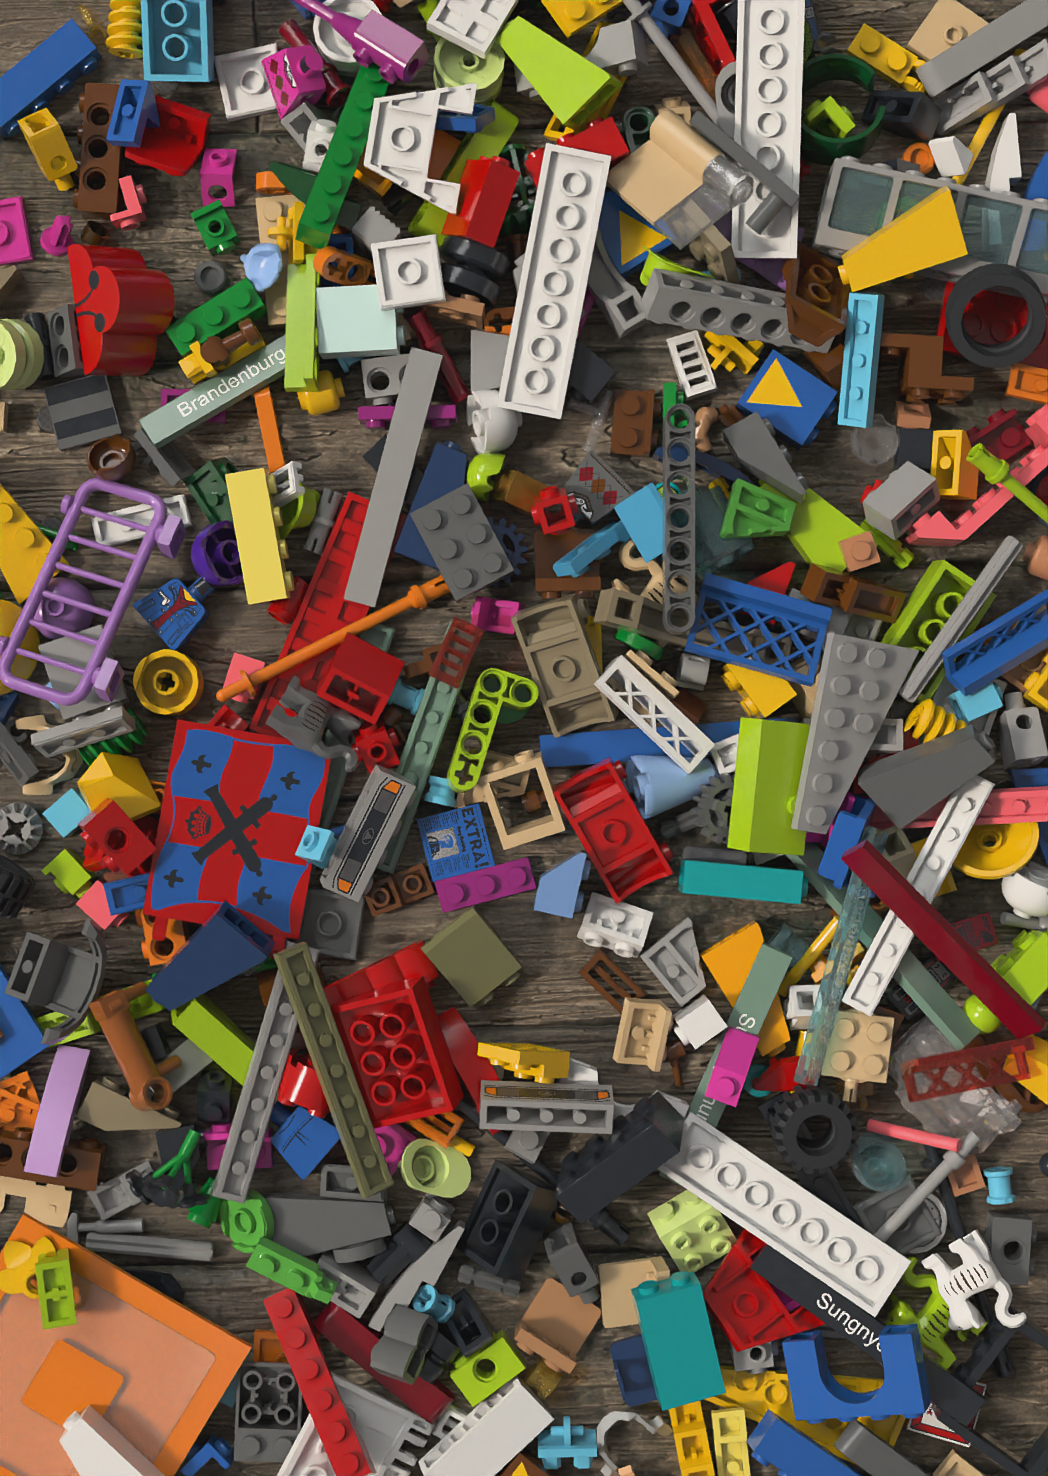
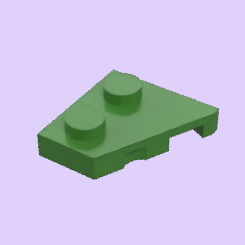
M738 478L732 485L719 537L728 539L784 536L790 530L796 503Z

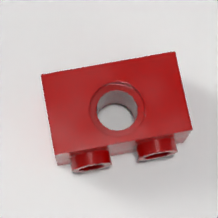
M106 798L78 823V826L83 830L80 837L91 849L98 847L105 854L101 860L114 874L120 871L128 876L157 849L118 804L110 798ZM114 830H119L122 834L121 843L116 847H110L107 842L108 835Z

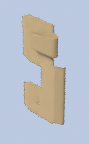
M0 1176V1212L4 1208L6 1194L26 1197L25 1213L46 1225L62 1228L68 1220L72 1191L65 1190V1186L53 1184L41 1186L36 1185L35 1181Z

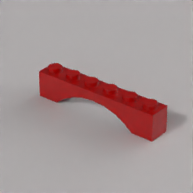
M286 1288L264 1299L265 1308L335 1475L371 1476L377 1473L365 1443L346 1408L330 1372L302 1295Z

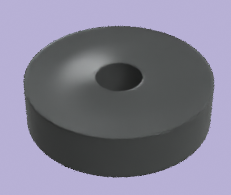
M384 1237L333 1249L335 1262H354L382 1253L386 1250Z

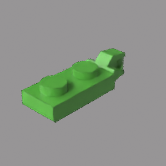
M260 1237L245 1266L303 1296L313 1297V1299L327 1304L330 1302L338 1285L337 1282L324 1276L325 1274L319 1270V1264L265 1237Z

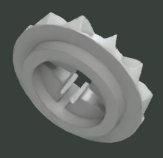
M12 803L1 807L0 848L4 852L11 854H24L34 849L40 842L43 834V823L37 811L23 803ZM9 818L15 823L27 821L21 829L23 839L17 834L6 836L12 828Z

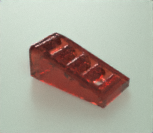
M455 616L428 675L458 689L486 630ZM460 629L474 636L472 642L456 635L457 630ZM452 640L469 648L467 653L465 654L451 647ZM448 652L462 659V664L459 665L444 658L446 653ZM443 664L458 671L456 677L439 670L440 665Z

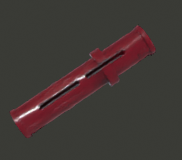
M424 308L409 315L406 320L420 343L418 347L421 350L443 355L438 377L446 388L452 403L455 404L467 398L468 395H471V392L468 390L455 364L442 343L443 337L441 333L436 332Z

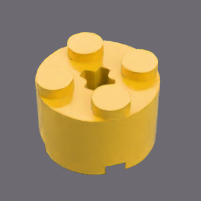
M163 649L146 656L140 661L134 672L133 686L139 701L145 708L154 713L175 716L187 713L198 703L203 692L204 679L202 670L192 658L178 651ZM172 675L175 686L174 688L169 687L166 692L167 686L162 684L163 679H169Z

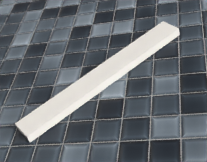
M978 775L952 792L906 878L930 904L994 786V783ZM891 909L841 1000L870 1017L915 935Z

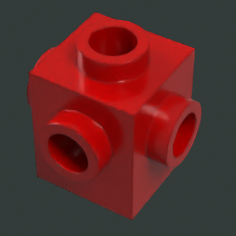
M557 485L541 489L539 491L540 495L534 496L535 506L530 507L535 526H542L544 535L549 533L559 535L569 531L570 527L576 526L574 515L579 514L577 502L574 495L568 496L566 487L559 489ZM560 504L561 508L557 512H551L548 509L549 506Z
M384 720L376 722L375 725L365 722L358 730L354 731L355 743L351 744V747L358 756V763L364 760L369 774H371L375 764L387 769L400 764L399 754L396 749L400 745L399 739L393 727L387 729Z

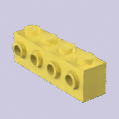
M266 468L225 474L248 605L291 598L290 591L294 590L292 572H286L284 559L289 558L286 540H280L278 527L283 526V519L280 507L274 506L272 494H277L274 474L269 475Z

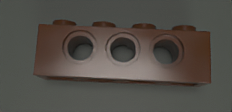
M85 83V93H81L79 97L80 113H83V125H78L77 141L81 145V157H76L78 168L75 170V173L79 177V189H74L73 205L83 219L111 220L110 215L123 211V193L119 179L125 177L126 147L112 146L106 141L120 84ZM99 116H110L107 124L103 126L95 125L96 119ZM98 147H108L105 156L101 158L93 157L94 151ZM98 178L106 179L102 189H91L94 180Z
M0 1123V1143L8 1144L13 1152L12 1155H7L0 1149V1176L96 1191L102 1183L107 1152L106 1144H100L99 1140L90 1137H82L79 1140L69 1138L64 1154L73 1155L77 1165H69L63 1158L58 1178L24 1172V1167L34 1129L17 1127L15 1131L2 1130L3 1124Z

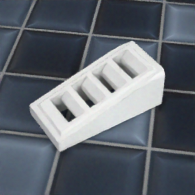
M694 330L666 339L681 389L685 392V401L716 392L717 385L698 331ZM693 341L695 347L677 351L676 346ZM697 353L698 359L685 363L681 362L680 358ZM701 365L702 370L686 375L685 369ZM700 377L705 378L706 382L693 386L689 384L691 380Z

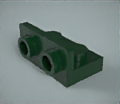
M226 457L210 460L184 481L211 524L224 520L233 523L225 474L236 473L238 470Z

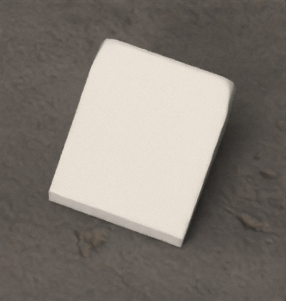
M955 136L930 140L929 147L942 177L964 175L967 172L973 153Z

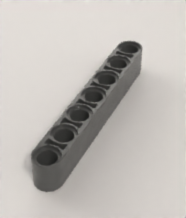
M681 403L671 406L663 420L662 621L666 631L673 635L686 633L695 621V415L689 406ZM676 414L684 416L687 420V426L681 429L675 428L671 424L670 417ZM674 447H681L687 452L688 457L685 461H675L671 457L670 450ZM673 480H682L687 485V492L682 495L675 494L671 490L670 483ZM675 512L684 514L687 518V525L682 528L675 527L670 521V515ZM674 545L683 546L687 551V559L683 561L673 559L670 554V548ZM674 578H682L687 583V592L676 594L670 587V581ZM678 610L685 613L687 616L686 626L679 628L671 623L670 614L673 611Z

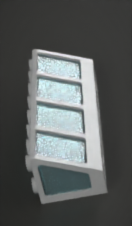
M843 156L841 159L835 158L825 180L811 246L813 250L823 255L842 259L841 255L938 189L948 186L968 255L910 274L957 283L963 275L979 266L991 263L1007 264L1027 273L1038 285L1045 303H1048L1047 199L1036 198L1032 201L1023 199L1020 194L1011 191H1004L1000 194L988 191L989 189L983 185L972 184L968 187L956 184L957 182L951 178L940 177L937 180L927 178L919 171L908 170L905 173L894 171L887 164L876 163L871 166L862 164L859 159L850 156ZM994 286L984 289L1024 298L1020 292L1012 287Z

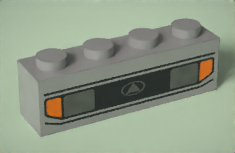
M375 764L337 841L329 863L319 877L323 888L356 902H359L362 894L366 895L369 892L373 883V877L371 876L376 866L383 864L388 851L386 846L390 838H394L398 834L402 824L400 818L405 808L409 809L415 800L416 791L414 789L416 786L411 779Z
M481 1080L479 1129L612 1134L614 1112L612 1085L546 1084L538 1082Z

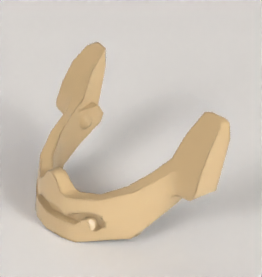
M44 715L29 716L15 720L17 729L37 730V732L56 727V725L46 723ZM78 749L62 753L66 758L65 765L54 776L23 785V795H50L53 793L54 784L73 778L83 763V758Z

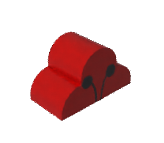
M84 244L68 246L84 374L134 377L146 374L155 360L157 350L156 336L162 334L168 328L174 313V291L168 276L161 270L147 269L142 255L133 248Z

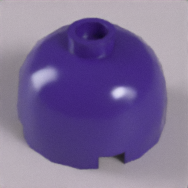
M224 520L203 528L196 535L191 548V561L195 571L202 579L212 585L232 586L244 582L234 524L231 521Z

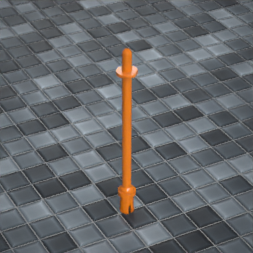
M442 574L420 586L415 584L410 587L407 596L250 675L243 669L240 670L241 679L220 689L216 694V698L220 702H225L247 690L251 697L256 695L255 686L341 644L347 631L357 636L412 607L423 610L427 607V603L447 593L449 594L451 591L444 581Z

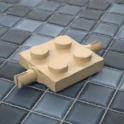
M828 1008L826 1024L829 1025V1029L828 1026L825 1027V1032L827 1033L824 1034L826 1038L823 1040L819 1073L844 1080L845 1087L842 1100L856 1102L858 1083L867 1081L886 1083L894 1018L874 1013L870 1017L855 1008L847 1010Z

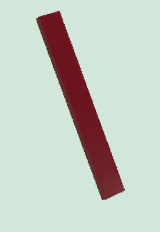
M867 839L844 852L841 860L1019 1040L1043 1030L1046 1021Z

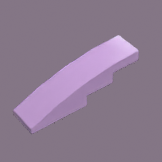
M58 1045L39 1107L24 1172L59 1177L65 1146H68L74 1116L78 1113L91 1050Z

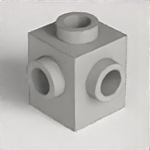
M777 1340L737 1352L729 1341L731 1359L735 1371L747 1370L748 1373L757 1374L765 1372L767 1370L766 1367H774L773 1356L778 1355Z

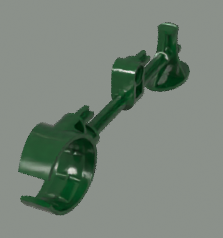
M838 53L820 55L803 64L802 95L817 84L831 80L850 81L871 93L874 91L876 72L862 60L850 55ZM881 105L877 110L875 120L868 129L848 138H831L820 135L811 130L801 120L800 155L810 162L824 166H832L835 158L841 159L843 156L859 159L876 143L882 130L886 106ZM634 106L630 108L625 115L620 116L621 123L616 124L629 149V155L650 140V127L655 120V116L647 107ZM637 125H643L646 127L642 131L633 130V128ZM523 144L508 145L499 154V157L513 162L514 170L519 172L518 160L522 158L525 161L528 160L527 148ZM521 172L511 201L519 199L520 202L507 210L497 239H503L514 234H529L535 200L529 199V197L536 195V191L529 178L521 176Z

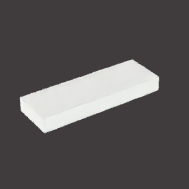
M185 494L162 499L166 503L167 518L170 514L181 518L185 528L193 526ZM141 504L107 514L149 526L155 511L152 506ZM95 516L90 517L96 542L112 547L140 540L146 534V532Z

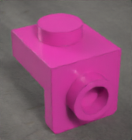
M477 596L471 610L472 627L486 632L516 635L511 617L515 612L523 610L525 604Z

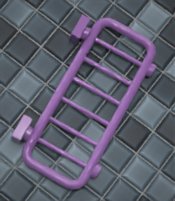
M97 477L81 484L75 496L68 494L64 496L60 510L66 516L10 638L3 635L0 636V680L2 683L13 690L65 706L75 705L83 701L90 693L92 686L100 699L112 703L125 673L118 661L106 657L156 542L162 556L174 560L186 534L181 518L170 514L167 518L166 503L160 496L116 481H104ZM101 490L150 505L154 508L155 512L150 525L145 526L84 506L92 492ZM81 513L146 532L137 554L73 535L72 532ZM70 540L134 560L124 583L60 563L59 561L68 541ZM56 568L120 588L121 590L112 610L102 609L46 591ZM42 598H50L108 617L99 640L34 620L33 618ZM30 625L94 645L95 649L86 669L20 648ZM19 654L83 676L78 687L74 691L67 693L16 677L11 673V666L16 655Z

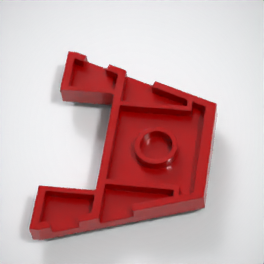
M745 1228L702 1291L707 1310L735 1350L740 1352L826 1325V1323L803 1306L798 1307L790 1314L766 1279L750 1268V1264L753 1262L750 1257L764 1247L766 1243Z

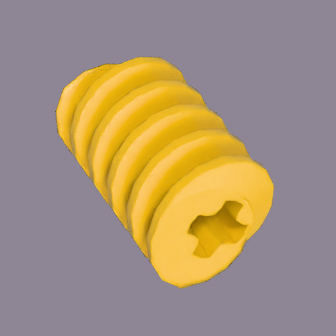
M111 0L109 6L112 11L108 15V20L111 24L107 27V33L110 37L105 41L109 53L127 59L143 58V51L137 49V46H143L142 37L139 36V33H142V24L140 23L142 21L141 0Z
M926 699L919 703L908 715L903 729L906 732L914 726L915 729L912 737L917 739L924 733L926 735L923 743L967 727V724L963 720H957L956 716L952 713L946 714L945 708L941 706L935 707L933 700Z

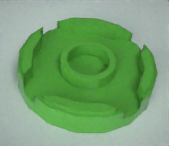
M249 1188L245 1204L226 1199L222 1200L219 1214L221 1228L226 1237L230 1236L233 1241L231 1244L235 1249L243 1253H252L260 1237L272 1240L275 1224L272 1210L266 1199L258 1191Z

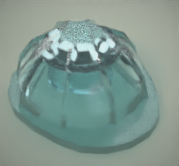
M876 1133L861 1135L855 1141L856 1146L852 1150L854 1175L866 1188L875 1191L885 1192L897 1188L904 1180L907 1171L906 1162L900 1150L884 1135Z

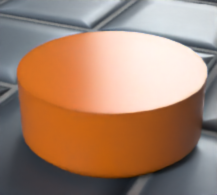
M925 143L910 145L902 157V160L919 164L920 172L924 175H927L935 164L930 147Z

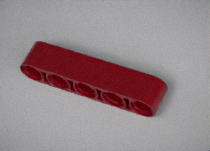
M330 1301L313 1321L314 1326L322 1335L428 1423L434 1425L455 1400L453 1393L439 1380L435 1384H430L418 1376L413 1385L375 1371L370 1366L371 1351L384 1334L369 1327V1322L362 1316L359 1319Z

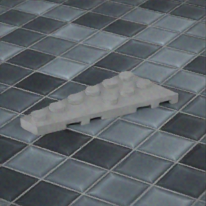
M827 633L791 828L820 834L827 833L919 650Z

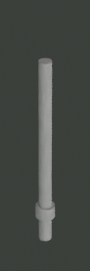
M971 1130L962 1140L959 1152L948 1150L943 1155L944 1160L879 1228L874 1236L885 1243L953 1169L958 1170L966 1162L965 1157L982 1140L981 1137Z

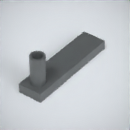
M697 110L689 120L690 125L770 191L745 222L752 230L761 235L785 205L791 209L800 196Z

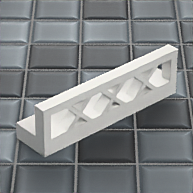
M622 655L613 659L594 685L687 774L691 773L715 744ZM612 676L626 689V692H614L605 682ZM632 697L649 711V714H637L633 710ZM644 719H649L650 725ZM656 719L672 733L673 737H662L656 732ZM679 742L695 755L690 762L680 755Z

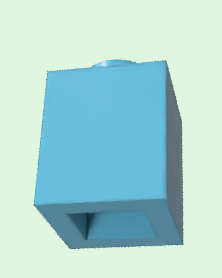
M992 681L966 697L959 690L947 697L957 719L963 720L966 724L1003 706L1001 702L1003 699L1001 689L997 683H992Z
M71 788L42 814L63 838H69L80 829L78 823L90 813V810L79 788Z

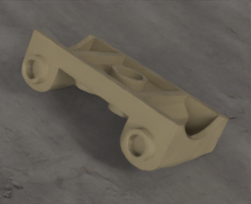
M577 593L517 611L511 617L533 681L537 685L538 694L554 738L590 724L615 721L620 711L594 685L602 674L584 627L587 624V617L591 615L590 607L587 600L580 598ZM607 683L614 692H620L618 688L613 689L612 685Z

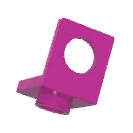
M205 148L200 170L203 206L220 200L223 207H235L233 175L237 160L236 149ZM213 185H220L226 189L227 195L223 198H215L209 193V188Z

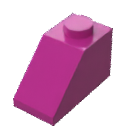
M728 1026L705 1093L706 1097L734 1107L737 1106L760 1038L759 1036Z

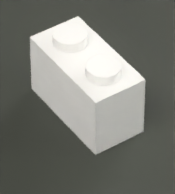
M704 994L673 1015L676 1023L672 1028L685 1046L691 1043L695 1050L728 1027Z

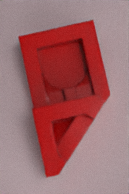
M813 1054L782 1058L780 1060L773 1056L769 1061L770 1066L759 1078L755 1076L751 1081L753 1089L759 1091H795L793 1087L799 1084L802 1089H807L806 1083H814L817 1087V1060Z

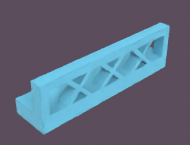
M878 292L849 293L838 413L839 425L871 428L873 426L885 295H879Z

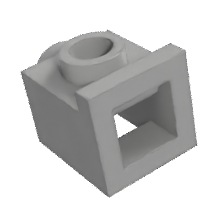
M426 1193L412 1213L409 1224L436 1242L450 1222L451 1214L455 1207L439 1196Z

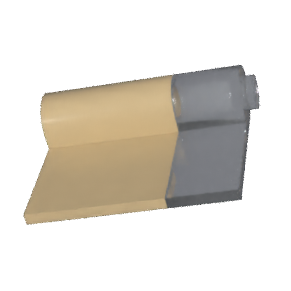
M670 109L661 112L652 122L650 140L609 170L606 185L680 250L739 203L746 202L754 190V180L749 174Z

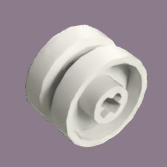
M326 0L323 2L324 5L336 12H341L360 20H364L372 9L381 14L371 0ZM315 15L313 31L320 55L326 62L335 65L338 71L337 74L356 77L361 65L353 57L355 51L332 28L330 23Z

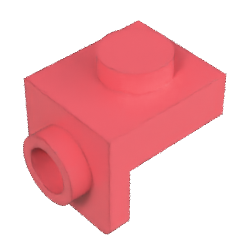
M130 175L119 179L128 210L110 215L111 222L115 228H121L123 231L138 228L140 222L147 221L143 204L147 203L142 184L137 185Z

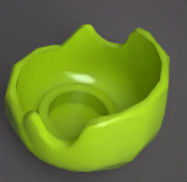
M482 452L476 455L470 462L467 469L466 482L469 484L477 500L488 501L490 491L493 490L495 482L492 480L491 475L499 474L501 469H503L506 458L505 454Z

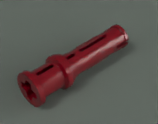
M291 19L290 24L286 21L280 27L279 34L291 48L311 45L314 47L315 52L320 55L309 38L301 30L296 20ZM322 57L323 66L321 72L326 84L324 95L327 97L326 103L331 108H337L347 101L352 88L349 84L343 83L337 75L338 71L335 65L326 62Z

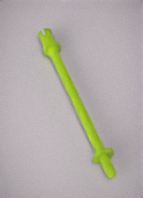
M980 443L968 452L967 461L984 473L985 479L990 484H1002L1048 524V506L1009 473V464L1005 460L997 459Z

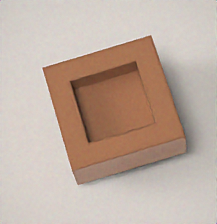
M896 401L894 414L897 426L909 429L930 428L931 413L928 404H911Z
M871 531L838 542L848 573L881 562Z
M974 1154L967 1155L965 1157L966 1162L958 1170L953 1169L947 1176L955 1197L986 1187Z

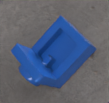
M212 1433L201 1445L197 1442L192 1445L180 1471L185 1476H193L211 1457H214L227 1470L234 1460L233 1449L224 1438L220 1437L218 1439Z

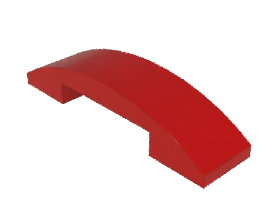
M452 1007L437 1017L454 1068L480 1114L481 1080H501L490 1064L489 1059L477 1055L478 1041L457 1009ZM488 1129L491 1135H494L500 1131L495 1129Z

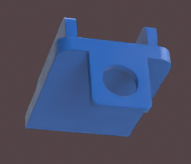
M852 794L855 797L853 808L850 813L844 810L839 812L822 857L818 874L833 880V887L841 890L844 886L859 893H865V895L867 890V896L874 898L876 894L870 888H865L855 883V881L862 880L841 860L846 850L864 841L877 806L870 797L866 799Z

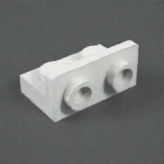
M592 892L577 937L583 939L590 946H603L614 950L619 956L637 958L644 946L653 912L624 902L616 904L614 899Z

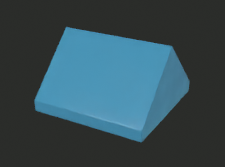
M652 482L613 507L646 563L663 556V499ZM671 514V515H670V521H671V523H672L675 527H678V528H679V526L677 525L675 519L673 518V516H672V514ZM678 545L672 546L670 548V552L673 551Z

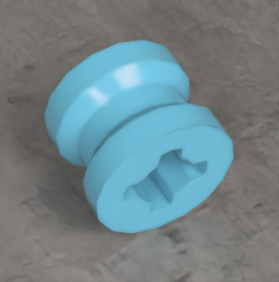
M429 775L430 790L425 794L424 801L456 807L455 792L448 786L447 779Z

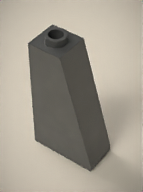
M973 725L861 767L858 770V784L901 830L995 762L993 751L995 744L985 731L979 733Z
M269 1192L263 1196L272 1210L275 1223L272 1241L301 1256L389 1236L392 1234V1225L397 1224L393 1205L388 1206L386 1200L379 1202L320 1197V1194Z

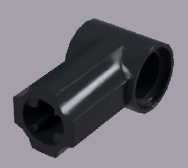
M410 1219L403 1223L391 1236L390 1242L386 1245V1250L377 1254L367 1264V1268L373 1277L385 1286L410 1262L414 1263L432 1244V1241L426 1235L409 1224Z

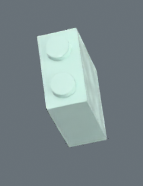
M377 284L316 288L318 350L323 359L400 355V345H405L404 325L399 326L398 313H404V308L381 311Z

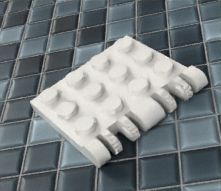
M331 1372L346 1408L365 1443L377 1473L371 1476H409L411 1472L408 1469L393 1462L396 1458L414 1466L418 1460L411 1452L400 1449L404 1439L418 1447H424L427 1440L423 1436L411 1431L410 1428L430 1436L436 1423L432 1425L414 1411ZM310 1414L277 1476H336Z

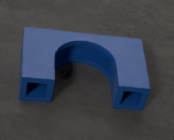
M918 1323L888 1325L883 1328L878 1338L885 1373L884 1383L880 1388L865 1393L854 1392L843 1387L832 1376L827 1364L822 1330L803 1331L786 1337L782 1342L795 1419L807 1420V1423L816 1424L824 1422L829 1418H838L841 1422H850L858 1419V1417L870 1416L872 1420H884L891 1415L902 1414L904 1418L922 1416L931 1404V1396Z

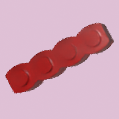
M419 940L323 987L329 1006L391 983L422 975L429 989L435 985L433 980L439 977V974L433 962L421 949L424 942Z

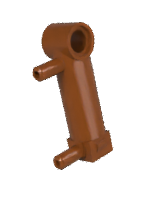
M139 982L125 990L112 991L88 1003L95 1020L99 1022L130 1088L129 1098L131 1104L139 1111L146 1112L165 1108L170 1103L173 1090L171 1084L163 1076L181 1067L182 1061L179 1056L174 1055L157 1065L155 1064L129 1009L131 1007L129 1002L147 993L145 991L147 988L146 984ZM149 1086L152 1087L155 1093L153 1101H150L147 1095Z

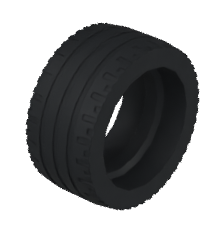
M991 263L967 272L954 285L946 304L945 322L949 337L954 347L962 356L979 366L1001 368L1019 363V361L1024 360L1037 348L1046 329L1047 308L1038 285L1027 273L1011 265ZM994 286L1012 287L1021 293L1028 307L1027 322L1019 334L1007 342L995 345L983 344L973 340L965 330L963 322L964 310L971 298L986 288Z

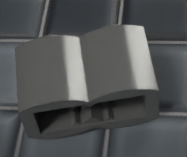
M396 1305L385 1319L384 1335L371 1351L370 1366L379 1374L413 1385L422 1369L425 1354L435 1339L439 1323L430 1315Z

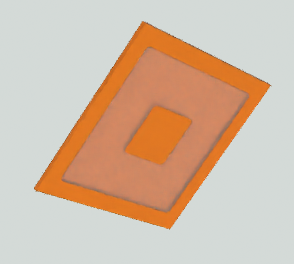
M24 1212L8 1241H21L33 1247L41 1237L46 1236L53 1243L56 1253L59 1249L68 1248L77 1324L43 1330L39 1299H31L24 1295V1293L8 1294L0 1289V1476H80L59 1440L65 1431L62 1425L75 1410L81 1413L88 1405L96 1410L165 1476H174L252 1348V1345ZM4 1248L0 1253V1271L7 1268L4 1261ZM34 1276L30 1282L33 1286L38 1287L37 1278Z

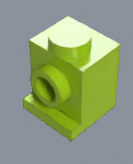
M72 848L64 849L42 870L45 876L53 874L56 877L53 881L65 894L68 892L72 895L76 894L79 899L93 885L91 882L97 877L94 872L82 867L84 861Z

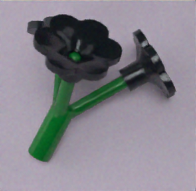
M190 1129L178 1155L156 1172L151 1171L144 1177L136 1169L128 1172L125 1177L130 1184L131 1192L140 1198L145 1205L154 1203L159 1207L167 1206L174 1209L176 1207L191 1208L196 1205L207 1204L211 1200V1195L196 1193V1185L192 1181L190 1158L202 1134ZM183 1165L185 1182L182 1183L183 1195L180 1196V1193L172 1187L175 1184L174 1178ZM171 1169L168 1175H164L162 1179H158L160 1176H162L164 1173Z

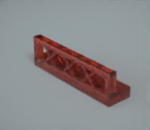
M1033 1037L927 1056L900 1063L909 1103L1031 1079L1025 1052L1035 1050ZM1014 1055L1019 1074L1011 1076L1000 1067L1006 1056ZM997 1058L995 1063L991 1061V1059ZM977 1062H982L991 1069L985 1081H981L972 1074ZM968 1064L966 1069L963 1068L961 1065ZM950 1067L962 1075L956 1087H952L942 1079ZM939 1070L937 1075L934 1074L932 1071ZM923 1073L933 1081L926 1093L918 1094L914 1074ZM997 1074L1001 1076V1078L994 1079ZM967 1080L972 1082L971 1084H966ZM938 1085L943 1088L941 1090H936Z

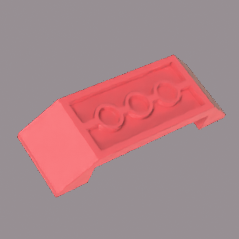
M1048 403L1025 421L1029 426L1024 431L1035 449L1031 450L1019 461L1022 465L1021 468L1016 466L1011 471L1009 470V473L1024 486L1048 466ZM996 484L999 487L997 490L994 488L990 489L972 504L975 508L972 513L970 510H967L952 523L940 511L932 516L926 512L907 529L910 534L904 541L908 545L953 547L966 540L1014 495L1002 484Z

